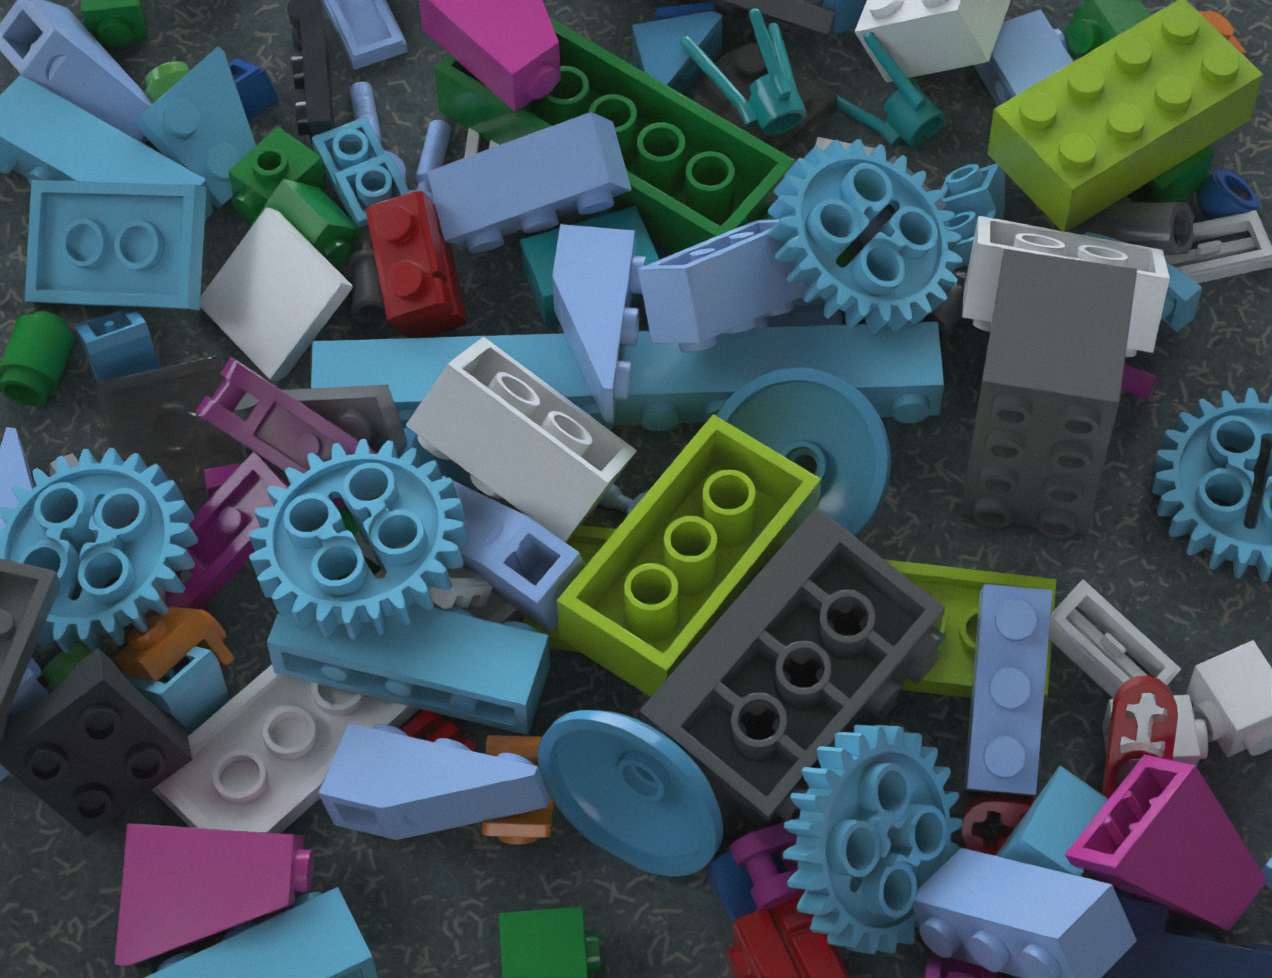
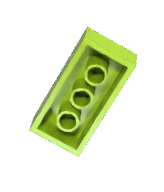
M1177 0L994 108L987 154L1061 231L1068 232L1251 120L1263 74L1187 0Z
M713 414L557 599L559 639L649 697H652L816 507L819 508L821 478Z

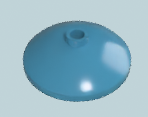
M785 368L768 372L747 382L730 396L716 415L717 417L800 466L804 459L813 457L817 464V470L814 475L821 478L819 509L857 538L872 522L881 507L889 484L891 472L890 445L884 424L869 400L854 386L841 378L820 370Z
M581 710L561 716L543 735L538 748V765L546 789L565 818L590 842L642 871L661 876H686L703 869L714 857L723 838V821L715 793L696 763L664 734L637 719L620 713Z

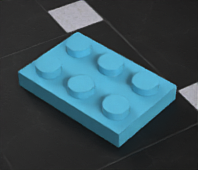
M31 180L24 302L200 310L207 187L196 184Z

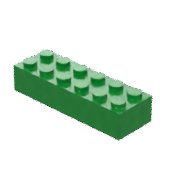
M550 18V21L559 41L561 81L556 83L548 95L538 100L534 99L516 113L449 53L434 67L439 112L465 128H471L478 132L480 137L488 142L492 140L501 145L589 112L613 121L632 191L613 197L614 205L603 211H619L636 206L650 239L674 254L752 221L761 220L771 205L778 199V196L773 192L774 189L786 177L785 173L796 162V160Z

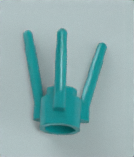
M751 9L749 17L769 74L760 77L751 84L749 90L752 95L749 101L743 97L689 36L681 37L680 44L738 110L746 128L759 124L763 134L773 136L793 129L805 119L807 115L805 106L796 88L780 27L777 23H771L768 29H766L759 9Z
M866 32L863 39L899 88L884 105V112L888 115L887 122L882 121L810 79L803 81V88L880 134L891 147L904 140L910 148H915L922 143L923 135L930 138L941 129L945 122V114L922 91L913 77L908 78L887 49L883 47L872 32Z

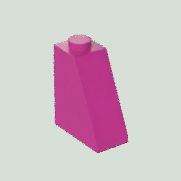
M419 0L422 30L515 113L534 99L538 100L548 95L556 83L561 81L559 41L542 0Z
M1145 754L1065 854V857L1072 866L1150 903L1168 906L1167 913L1225 931H1230L1267 882L1196 765Z
M127 823L115 965L130 966L144 964L227 933L236 926L248 922H256L294 906L295 899L300 897V892L310 891L313 880L314 853L313 850H304L305 836Z

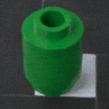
M37 311L32 315L20 316L16 320L0 362V392L4 397L18 404L42 407L46 404L49 396H54L57 393L76 341L74 334L67 328V323L62 318L49 312Z

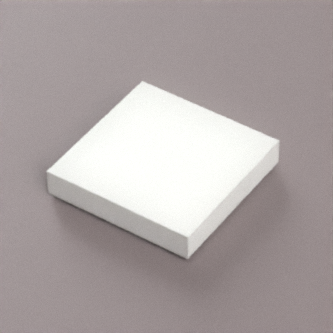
M266 207L201 295L200 307L270 380L279 381L288 375L352 290L353 286L279 211Z

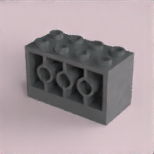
M1004 249L960 515L973 517L977 523L989 528H1003L1012 523L1037 527L1038 531L1043 535L1056 539L1069 538L1074 534L1087 536L1119 405L1137 269Z
M816 507L640 709L641 722L658 730L677 744L703 772L715 793L718 804L753 832L797 819L800 816L801 810L794 805L790 797L792 793L806 794L809 789L801 772L803 767L821 769L817 748L819 746L835 747V733H853L855 725H885L899 705L895 698L907 679L909 678L915 684H918L936 664L941 656V652L937 649L945 638V634L940 631L945 607ZM839 633H848L854 636H842ZM798 682H805L813 686L808 688H799L792 684ZM754 732H764L771 735V737L764 740H754L747 736Z

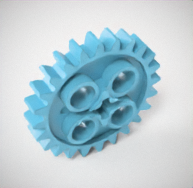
M856 139L847 150L844 149L838 140H833L824 151L815 146L804 159L799 158L785 173L786 177L773 191L778 196V199L768 209V213L779 221L768 231V234L771 238L785 242V245L774 257L777 261L793 263L795 269L786 278L788 283L804 280L809 287L805 292L803 300L808 303L819 296L825 300L824 317L829 319L840 309L845 312V321L849 329H853L865 318L871 334H876L886 324L896 333L908 322L914 326L917 325L947 299L945 293L958 281L951 272L962 263V258L950 250L962 239L960 234L945 230V226L955 217V214L952 211L937 209L935 203L943 195L941 190L926 192L922 188L927 175L924 170L910 176L905 172L907 157L902 155L891 164L886 161V151L883 145L879 144L870 155H867L865 147L859 139ZM887 204L893 206L895 209L894 215L844 268L839 267L836 263L837 257Z
M1248 388L1244 402L1237 403L1226 390L1221 393L1217 409L1202 398L1198 401L1194 416L1181 412L1178 416L1175 430H1166L1161 445L1162 450H1158L1153 470L1157 473L1152 485V493L1161 496L1157 508L1158 516H1174L1168 534L1171 537H1178L1189 533L1191 536L1186 552L1188 555H1194L1206 548L1212 552L1209 561L1210 569H1216L1227 559L1233 561L1235 578L1240 579L1245 573L1247 566L1251 565L1257 567L1262 582H1268L1272 571V447L1262 485L1263 494L1257 510L1255 528H1246L1244 526V518L1254 482V469L1259 457L1261 440L1268 439L1272 443V395L1268 404L1259 403L1254 388ZM1223 446L1233 447L1241 453L1229 452ZM1210 499H1221L1228 502L1231 506H1219Z
M360 439L355 454L346 456L341 445L335 443L332 447V460L323 462L317 455L311 452L307 455L311 470L303 474L296 469L288 467L285 469V473L290 486L287 489L275 486L267 488V493L273 507H260L254 511L260 528L249 532L248 537L255 550L249 557L265 597L272 598L277 612L281 616L292 612L298 628L302 630L317 620L323 637L329 638L338 624L343 623L346 626L350 639H357L362 623L367 622L372 623L374 630L379 636L385 634L386 617L395 615L400 622L408 625L411 623V618L407 607L416 603L423 608L431 610L434 605L429 589L434 587L450 590L452 584L446 568H461L464 564L459 546L468 544V536L463 524L466 516L461 500L457 497L452 479L450 477L442 478L438 463L435 460L422 465L416 448L412 447L398 459L393 441L387 440L378 454H371L366 439ZM377 496H380V497H379V498H377V499H374V500H371V501H368V500H369V499H371V498H374V497H377ZM334 498H341L346 504L365 543L371 545L378 565L386 574L384 578L378 579L373 575L356 539L349 530H346L342 517L332 502ZM320 527L318 530L308 532L313 528ZM410 543L406 547L395 549L399 545ZM345 574H351V575H349L347 578H344V579H341V580H335V579H337L339 576H342V575H345Z
M109 448L101 463H98L89 449H83L78 466L71 468L61 455L56 460L57 473L51 477H48L38 468L34 469L33 478L37 486L31 491L23 487L14 486L12 491L20 503L16 508L0 507V518L6 524L5 528L0 529V558L49 570H58L57 575L61 585L37 643L45 648L54 639L64 653L72 651L79 637L92 653L98 649L101 635L107 633L120 646L124 644V627L130 623L143 633L148 631V624L144 614L149 609L165 615L170 611L161 598L164 592H184L185 587L175 574V571L194 568L195 562L184 548L198 543L197 536L188 525L195 519L194 515L183 500L185 497L173 480H168L159 465L155 463L147 467L137 453H133L124 462L114 448ZM75 512L68 520L61 523L67 515ZM137 517L129 526L121 528L128 520ZM120 576L119 580L112 586L104 588L111 579Z
M855 725L853 733L837 732L835 733V747L819 746L817 748L821 769L803 767L801 771L804 780L809 786L807 793L791 794L790 799L801 812L799 819L789 820L784 824V828L787 831L797 835V844L784 851L783 858L798 861L799 869L790 877L787 884L791 888L805 889V893L796 908L800 913L814 915L810 929L812 932L828 934L827 943L830 945L846 947L849 951L875 954L876 951L894 953L897 943L913 944L915 942L914 927L920 928L921 926L912 908L916 898V891L948 861L949 857H952L961 848L957 844L950 842L951 833L963 826L962 819L950 817L949 808L956 803L959 793L943 790L951 770L949 767L934 766L938 750L936 747L921 746L922 735L919 733L904 732L903 727L887 725Z

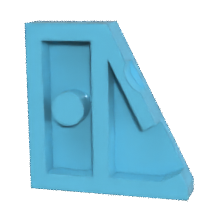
M219 46L144 111L134 123L164 156L206 179L212 205L218 209L233 197L228 171L256 147L225 52Z

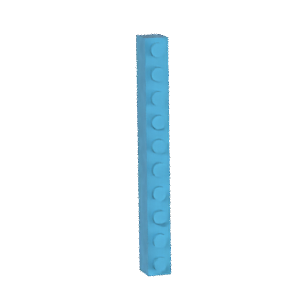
M920 322L915 326L912 323H907L896 333L886 324L876 334H871L867 324H857L853 329L847 328V325L754 327L739 333L720 334L716 336L717 344L715 346L693 352L680 351L678 343H652L650 331H638L636 346L625 345L623 361H632L629 399H617L614 423H605L565 333L484 336L609 430L613 429L615 425H642L651 431H666L674 428L678 423H706L713 414L717 415L728 398L747 382L768 372L785 368L816 369L841 378L859 390L873 405L880 417H893L901 423H917L925 420L928 416L940 415L944 389L938 322ZM483 336L313 341L311 388L388 384L404 429L407 428V422L447 364Z

